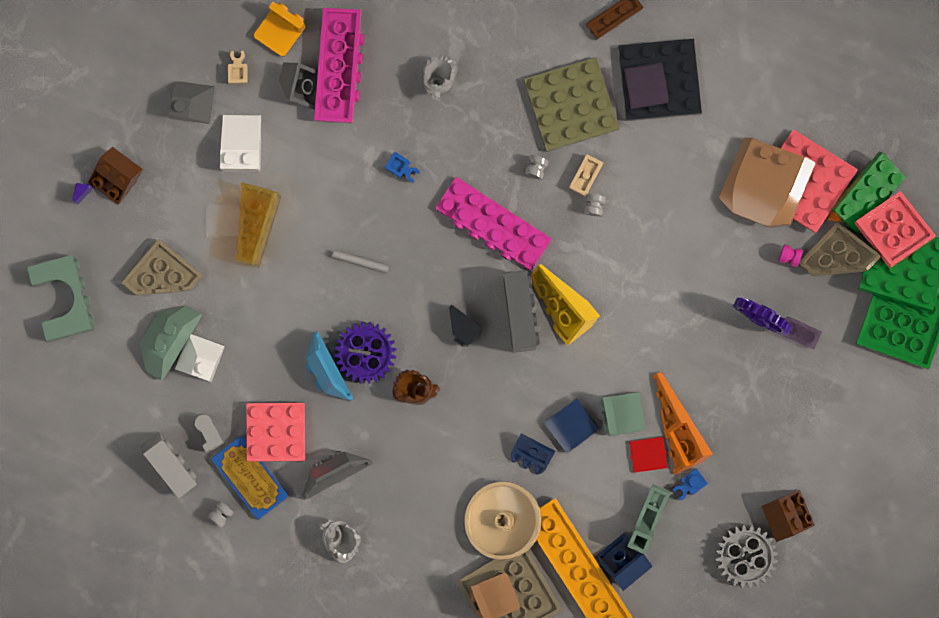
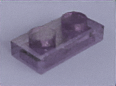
M786 316L785 320L792 325V329L789 335L783 336L811 349H815L822 331Z

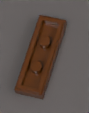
M621 0L588 22L586 26L594 38L598 40L637 14L644 7L639 0Z

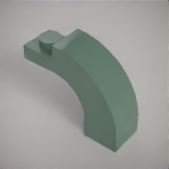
M655 484L652 485L639 512L627 547L646 554L671 491Z

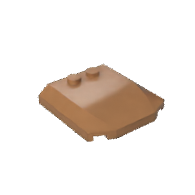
M744 137L719 199L734 215L768 228L782 225L790 226L816 163L795 153L753 138Z

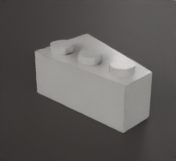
M158 432L143 443L141 449L147 460L179 499L197 485L195 480L197 476L191 468L187 469L185 467V461L179 453L175 454L172 450L174 447L167 438L164 439L160 432Z

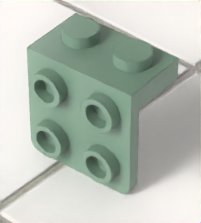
M638 392L601 398L602 402H599L601 414L604 413L605 416L603 429L604 433L608 432V436L642 431L646 428L641 398Z

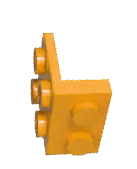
M272 2L269 6V14L254 33V37L272 51L284 57L304 31V19L296 13L293 15L287 11L288 8L282 3L276 4Z

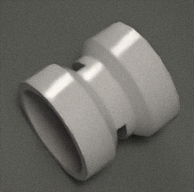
M531 155L530 165L526 168L525 174L542 180L544 168L547 167L549 161L542 157Z
M588 193L586 200L589 203L584 207L583 212L588 215L602 217L603 210L601 205L605 204L606 197Z
M219 500L214 511H210L207 516L223 527L226 524V519L231 517L234 511Z

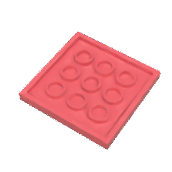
M793 129L781 149L806 157L816 163L793 220L816 234L831 212V208L839 200L858 169Z

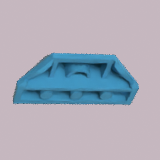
M318 331L314 332L306 356L308 363L305 366L310 374L314 373L317 379L314 381L319 391L323 390L325 394L353 401L354 398Z

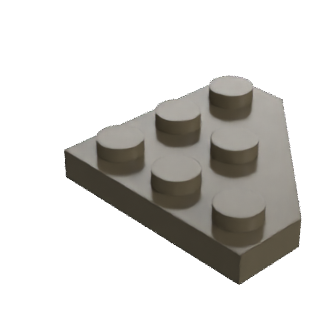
M837 222L800 260L799 265L813 277L868 271L877 262L880 255Z
M158 239L123 280L122 284L137 296L191 291L203 275Z

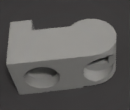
M199 415L195 420V427L202 432L207 442L202 446L208 453L225 443L212 419L207 415Z

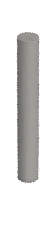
M336 250L333 252L332 258L388 273V265Z

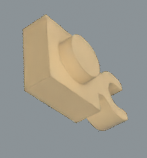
M231 51L230 57L233 64H228V84H248V65L242 64L245 59L244 51H241L240 58H235L234 51Z

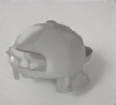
M439 56V58L432 57L426 61V65L423 68L424 75L422 81L428 97L437 100L440 98V95L447 93L452 88L458 72L456 62L453 59H448L447 56L444 58Z
M325 519L324 522L319 523V528L323 530L321 536L322 543L328 552L339 563L351 560L356 552H358L357 547H359L361 542L359 540L361 537L356 534V531L341 521Z

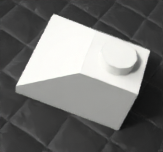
M191 334L182 349L175 369L212 382L225 346Z

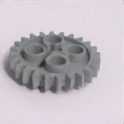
M742 525L741 531H739L737 527H734L735 533L727 531L729 537L722 536L724 543H718L721 550H716L715 552L720 554V557L715 560L721 561V564L717 568L724 569L721 575H728L726 581L734 579V586L738 582H740L741 588L745 586V583H747L748 588H751L752 582L759 586V580L766 583L765 576L772 577L769 571L776 570L772 564L778 563L777 560L773 559V556L778 555V553L773 552L772 549L777 546L770 545L773 538L766 539L767 532L760 534L761 528L753 531V526L750 525L749 529L746 530L745 525ZM750 539H755L757 542V547L753 550L747 545ZM733 545L739 549L737 556H732L729 552L730 547ZM760 549L763 550L762 553L749 557V561L741 560L731 564V560L743 557L745 551L750 554ZM757 557H761L764 560V565L761 568L755 566L754 561ZM741 563L746 567V571L742 575L738 574L736 570L737 566Z

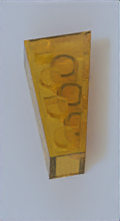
M241 182V207L236 260L241 264L259 269L282 196L276 191Z

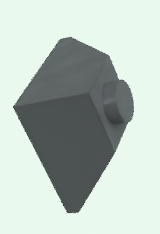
M283 62L279 82L286 99L315 110L318 71L300 63Z
M177 81L171 99L169 113L171 119L209 124L215 86Z

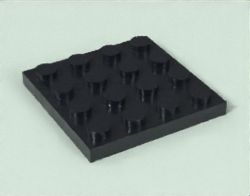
M694 39L618 46L626 121L702 114Z

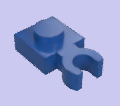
M394 152L384 167L400 179L403 174L406 175L407 180L411 183H414L415 180L410 177V174L412 172L420 174L417 168H409L411 162L397 152Z
M696 468L681 479L683 485L675 486L672 492L680 489L682 496L678 500H683L688 491L691 495H694L708 483Z

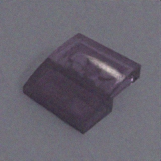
M662 63L624 69L631 109L669 103Z

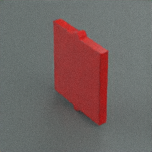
M663 437L629 441L630 459H632L634 473L667 468L665 455L667 451L664 448Z

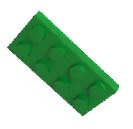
M878 152L831 210L855 234H859L861 231L857 228L855 222L885 202L906 176L883 152Z

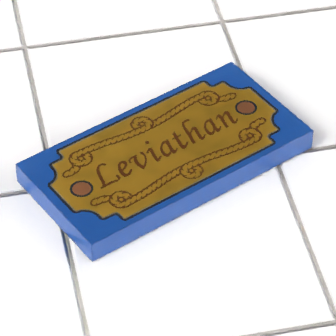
M242 435L211 459L258 520L289 497L263 462H247V441Z

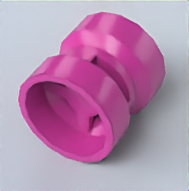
M784 244L778 262L783 264L790 263L792 267L797 268L803 250L798 248L794 250L789 245Z

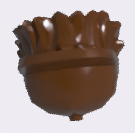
M405 370L399 373V376H396V381L393 382L394 387L392 388L393 398L396 401L412 405H423L431 398L436 397L440 391L437 384H432L427 376L421 375L418 371Z

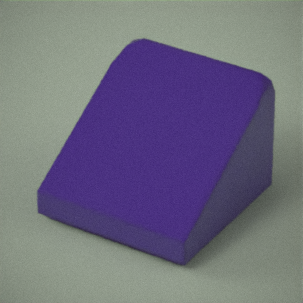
M76 183L72 201L75 204H79L91 192L93 187Z

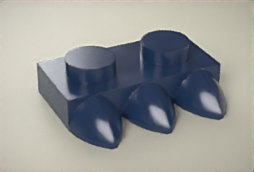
M521 433L511 452V460L514 463L523 457L524 469L531 467L535 463L534 471L538 475L546 470L555 450Z

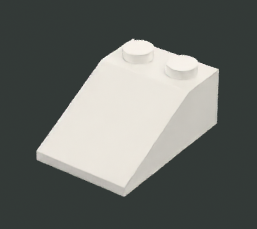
M223 115L220 149L221 171L260 172L261 115Z

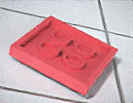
M901 191L855 222L857 228L876 252L879 253L889 268L895 266L936 236Z
M247 403V462L305 461V403Z

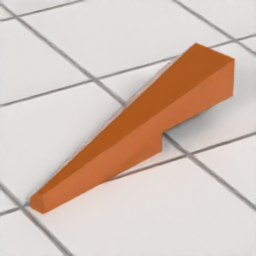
M662 372L653 375V379L656 380L658 387L656 395L661 401L662 409H660L662 423L665 437L669 439L671 448L669 455L673 458L675 467L673 473L676 475L701 464L712 456L713 453Z

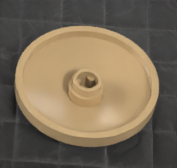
M495 482L481 488L470 500L465 513V530L471 544L480 553L493 559L509 560L526 553L536 542L541 529V512L537 501L525 488L510 482Z

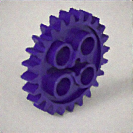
M742 297L736 298L733 304V308L761 328L765 327L774 333H781L782 335H789L792 329V325L763 304L759 305L752 300Z
M361 322V327L358 328L354 323L353 330L347 327L348 334L341 333L344 338L343 340L337 339V342L341 345L335 347L337 351H340V353L334 355L336 358H340L336 364L343 365L340 369L341 372L347 370L346 377L353 375V382L357 378H359L360 384L363 383L364 379L370 384L371 378L378 382L377 376L380 375L384 379L383 372L390 373L388 366H394L391 359H396L397 356L392 355V352L397 351V348H393L391 345L395 341L388 340L391 334L384 335L386 328H383L381 331L378 330L379 324L373 328L371 322L368 323L367 327ZM355 337L363 339L361 346L355 347L352 344ZM374 340L382 342L380 349L375 350L371 347ZM365 348H368L369 352L382 353L383 356L367 355L364 358L362 353L349 352V349L364 351ZM352 356L360 358V363L357 366H352L349 363ZM371 359L379 361L377 368L372 369L368 366Z

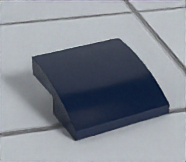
M577 398L544 423L567 454L600 429Z

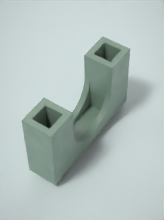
M69 255L27 267L32 286L38 287L53 282H64L72 288L74 293L73 307L66 315L41 322L47 342L94 330L95 319L93 314H89L88 307L91 306L90 300L83 291L86 288L83 277H80L78 271L81 270L79 259Z

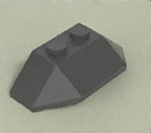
M337 451L330 455V460L326 462L323 460L313 464L314 468L310 470L302 495L303 499L306 500L372 465V460L351 453Z

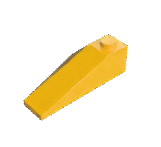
M539 264L531 274L532 284L539 298L543 299L547 307L545 311L547 315H551L554 321L553 327L566 345H570L589 330L600 317L586 299L542 264Z

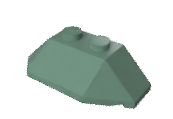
M188 306L163 310L157 313L139 343L146 372L163 381L201 319L202 315Z

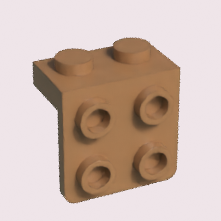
M506 573L470 586L472 591H469L472 602H477L479 609L476 612L479 618H499L520 608Z

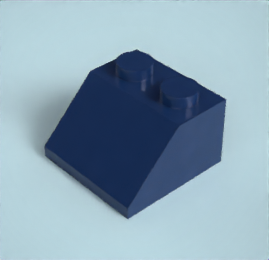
M625 533L595 556V559L622 591L653 567L643 553L627 547L629 537Z

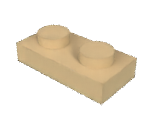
M587 154L569 189L586 197L603 162Z

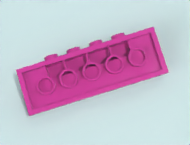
M323 8L314 120L317 122L353 124L354 106L360 100V90H357V83H361L362 74L358 71L359 64L363 63V53H360V45L364 46V34H361L360 30L361 10Z
M455 177L435 208L453 220L452 224L461 230L463 228L470 231L469 235L476 240L479 238L486 242L485 246L493 251L496 248L502 252V257L509 261L513 259L530 271H532L552 238L458 177Z

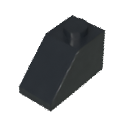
M451 304L449 312L452 335L455 337L454 341L461 347L464 345L468 347L482 330V327Z

